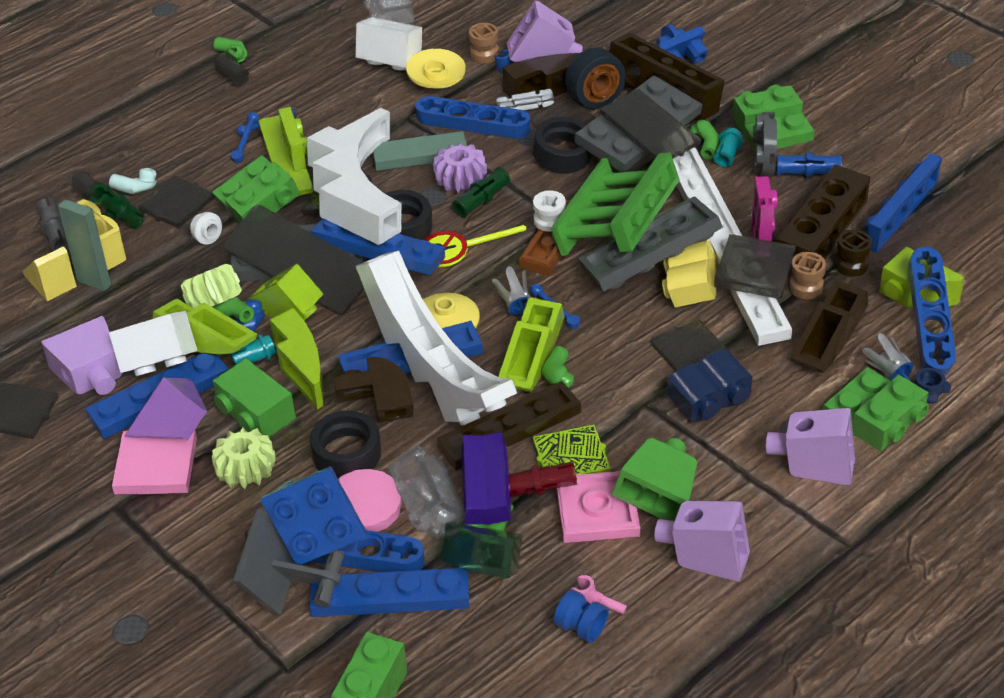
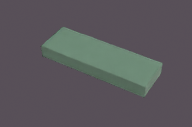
M464 132L382 142L373 151L376 171L432 164L434 157L438 156L439 149H448L449 144L459 146L461 142L464 146H467Z
M64 199L58 205V210L77 281L105 291L111 285L93 210L92 208Z

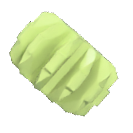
M228 264L183 281L181 284L184 293L182 294L186 304L188 303L192 308L202 303H206L211 307L238 296L242 289L239 285L240 280L237 273H234L232 266Z
M242 427L238 433L228 430L227 437L217 439L216 448L212 450V462L216 475L220 481H226L230 488L241 484L245 490L249 483H255L260 486L262 478L271 477L272 467L275 466L276 456L272 442L269 440L268 435H262L258 428L247 432Z

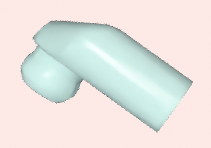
M142 168L139 171V178L112 174L109 179V187L129 194H137L153 189L157 183L155 180L156 171L151 168Z

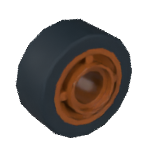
M599 47L588 48L571 61L566 71L565 84L567 91L584 107L598 109L609 105L620 95L625 84L626 73L624 65L609 51Z

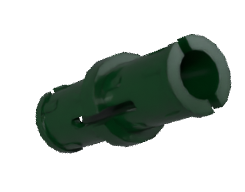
M497 167L484 179L474 181L467 192L453 201L452 207L456 214L466 218L469 213L481 204H488L493 199L495 193L509 184L511 181L509 174L502 167Z
M100 183L93 187L91 193L94 195H90L91 201L104 208L106 214L112 219H120L131 229H136L143 224L144 220L140 217H145L144 213L131 205L130 200L120 193L119 195L116 194L105 184Z

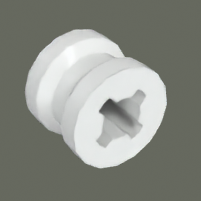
M551 190L540 192L534 197V225L538 229L547 232L552 231L551 227L566 208L563 194Z

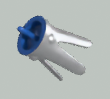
M507 267L506 274L511 292L509 293L497 279L493 278L492 283L506 302L509 313L513 316H522L530 297L527 288L526 272H522V287L514 269Z
M879 333L878 340L886 351L880 355L870 348L862 349L863 353L873 361L865 360L864 362L882 371L890 381L897 375L910 380L908 376L913 370V364L900 352L892 336L890 337V343L885 335Z

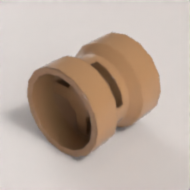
M490 23L473 25L469 29V41L472 43L470 46V58L480 64L494 62V56L497 55L499 57V46L496 43L498 41L497 27Z
M801 252L793 257L789 289L794 296L809 300L817 298L822 294L826 262L821 255L813 252Z

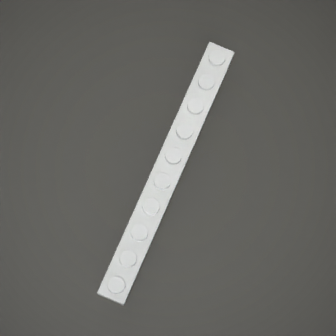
M685 127L681 128L659 145L657 149L659 153L671 152L680 179L676 186L683 200L686 201L695 196L719 216L723 228L714 232V235L709 238L716 254V263L757 345L760 346L791 339L792 328Z

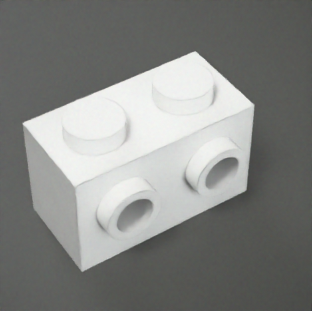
M374 17L356 23V58L365 59L368 64H389L395 70H406L407 62L414 54L421 51L422 27Z
M186 311L171 313L109 332L120 373L134 370L135 376L156 371L155 364L165 361L166 367L187 362L185 355L197 351Z

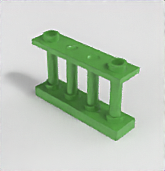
M671 152L659 153L648 170L613 173L608 158H602L551 227L553 240L557 243L561 256H567L579 238L610 236L616 240L620 252H632L680 181ZM637 184L636 187L615 189L618 185ZM625 201L623 205L603 206L604 203ZM613 219L611 223L590 224L592 220Z

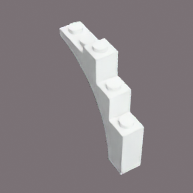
M382 108L339 130L328 126L307 137L308 166L313 167L314 191L319 193L320 217L378 245L401 232V203L380 191L368 180L361 170L365 159L382 142L390 139V112Z
M399 251L385 253L356 266L386 344L399 343L415 382H429L445 422H459L460 425H466L479 419V412L497 410L507 404L506 398L517 394L512 379L497 377L481 369L468 359L449 339L422 300Z

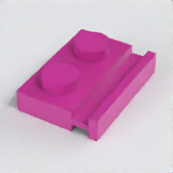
M768 176L755 177L751 231L754 247L757 249V259L770 258L772 235L775 234L774 210L777 209L778 203L776 189L771 190Z

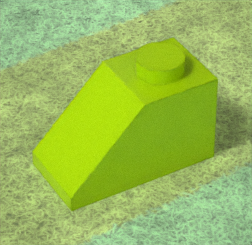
M905 247L883 267L879 290L881 294L907 308L913 307L908 263L914 250L909 247ZM922 259L919 264L924 265V278H928L931 265H927L926 260ZM943 266L949 306H956L960 302L965 277ZM932 289L920 291L921 297L927 302L939 300L938 294Z
M297 263L264 282L246 301L258 299L262 303V310H265V315L272 318L294 308L305 320L317 310L315 303L324 294Z

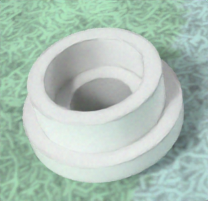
M204 212L193 218L190 230L196 241L207 245L219 238L222 231V222L218 215L212 212Z

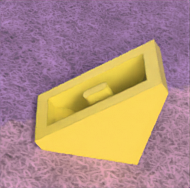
M64 246L34 260L22 271L25 278L46 301L77 287L69 256Z

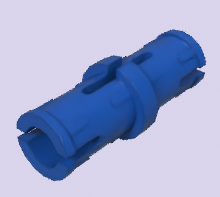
M806 152L805 155L777 154L776 175L803 174L805 178H812V175H827L835 164L842 167V156H813L812 152Z

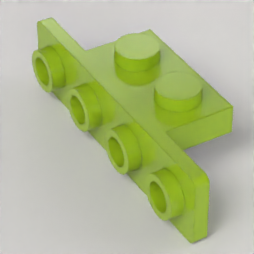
M291 107L278 109V116L260 119L259 126L271 163L276 162L293 178L300 192L299 196L313 193V186L305 156H307V137H302L304 134L300 118L294 119Z

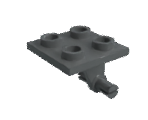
M257 508L252 525L248 530V537L240 561L236 566L233 582L274 615H281L291 582L319 583L313 602L322 607H329L334 587L339 586L341 581L339 571L345 554L339 550L328 553L324 569L297 565L267 511Z

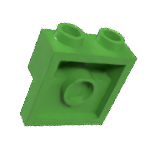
M772 85L766 91L758 93L744 91L734 98L732 118L754 152L756 151V145H759V143H753V124H755L756 114H761V112H775L777 149L814 141L815 131L803 115V102L791 85L785 87Z
M263 155L259 156L212 192L215 199L244 227H258L300 195L293 178L276 162L272 164Z
M867 367L823 405V410L850 408L853 434L879 451H883L891 442H898L911 424L914 422L919 423L925 417L929 409V404L927 403L929 392L901 375H897L890 381Z

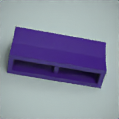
M502 432L483 436L463 435L461 459L464 524L489 525L512 520L507 445Z

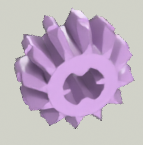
M461 142L459 146L449 144L448 149H439L438 156L434 157L433 172L439 186H444L446 191L454 189L459 194L461 190L468 191L474 181L482 180L486 177L487 164L485 163L482 150L475 149L474 144L464 146Z

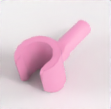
M581 575L577 578L579 587L582 590L573 587L571 589L583 594L586 601L589 603L599 602L609 609L624 615L627 605L597 592L594 580L590 576Z

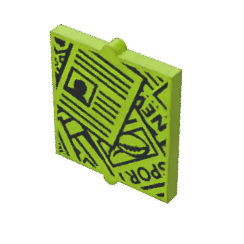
M595 425L533 437V444L538 456L536 464L541 467L573 461L576 475L611 472L605 454L606 445L601 443Z

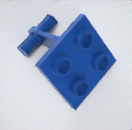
M331 466L298 481H287L280 485L277 490L260 498L297 565H302L361 540L368 535Z

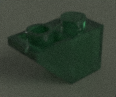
M448 521L445 526L441 561L470 572L510 578L518 572L523 534Z

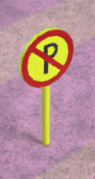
M517 226L467 241L462 235L450 231L436 232L424 240L445 247V258L438 267H446L461 261L465 257L469 246L526 231V226Z

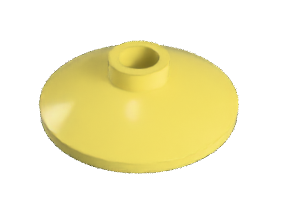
M445 49L420 51L414 54L406 64V73L411 81L419 86L433 89L455 85L461 81L466 72L464 60L456 53Z
M446 292L434 294L423 299L441 328L472 321L476 329L479 324L480 313L477 305L464 295Z

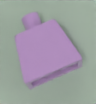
M534 0L507 41L510 60L515 62L554 54L581 53L583 49L581 44L574 42L575 35L572 24L537 0Z
M103 316L41 341L49 368L76 394H83L92 389H95L100 395L108 394L115 388V379L120 378L122 375L110 339L109 329Z
M851 409L794 412L790 415L787 433H767V454L787 455L790 474L795 477L851 485L855 464Z
M685 501L681 504L675 521L658 519L656 523L655 541L674 544L679 565L684 568L740 582L750 554L742 502Z

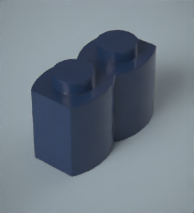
M727 349L719 350L708 355L698 364L687 365L668 377L667 395L691 422L707 420L714 417L721 408L743 403L751 394L752 375Z

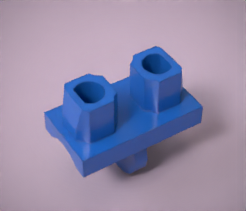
M669 24L662 27L661 37L656 40L658 47L682 59L687 55L693 64L704 61L708 53L705 44L702 42L705 31L701 26L684 32L682 28L677 30L673 25Z

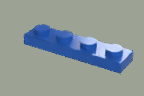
M930 153L922 163H917L911 176L907 180L900 182L896 193L891 198L887 197L881 210L876 216L871 215L869 217L864 232L872 239L871 251L879 252L938 183L942 157Z
M324 218L311 230L312 242L371 259L385 253L399 251L407 269L430 276L445 258L444 246L401 235L400 233L378 245Z
M472 321L442 328L449 339L466 357L483 353L482 342ZM383 343L338 355L342 373L348 370L367 371V357L385 358L398 365L405 374L411 372L399 343Z
M201 353L187 360V362L180 363L86 407L87 417L100 436L105 439L133 424L163 378H187L193 381L198 393H201L213 387L212 380L229 369L217 354Z
M468 567L341 574L340 584L334 587L329 607H322L313 602L319 583H311L310 590L311 617L470 609Z

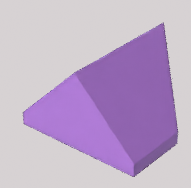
M163 378L124 437L183 438L188 441L207 412L193 381L187 378Z

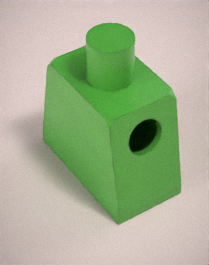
M648 438L623 466L611 495L660 519L675 521L681 504L690 499L697 460L695 457L685 453L686 445L680 439L669 438L663 443L654 438Z

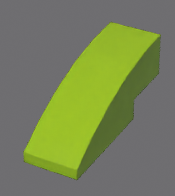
M528 298L522 319L516 322L498 376L512 379L515 389L532 392L542 375V368L554 348L565 317L561 303Z
M176 298L153 311V319L171 313L186 311L197 347L196 352L208 354L235 353L257 338V333L206 303L192 308Z
M292 308L270 319L280 370L318 410L324 407V388L318 349L305 321Z

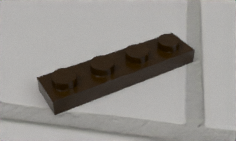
M561 381L437 437V446L451 466L457 471L462 468L461 447L463 435L483 436L502 432L506 445L509 447L580 414L581 402Z

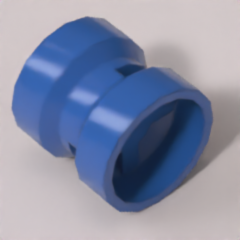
M571 589L562 597L556 608L553 618L554 624L565 631L572 629L576 631L580 639L587 643H593L606 625L609 609L599 602L589 603L583 594Z

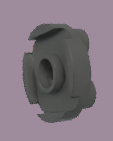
M775 112L756 114L755 124H753V143H759V145H756V151L753 155V173H760V176H774L776 163H772V157L777 153V122L774 119Z

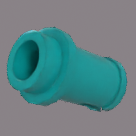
M727 128L719 135L720 144L713 159L720 167H727V164L730 167L734 162L737 150L743 145L742 134L735 128Z
M257 335V340H254L235 353H230L234 365H237L244 359H248L252 363L264 358L267 361L271 360V356L276 354V349L270 336Z

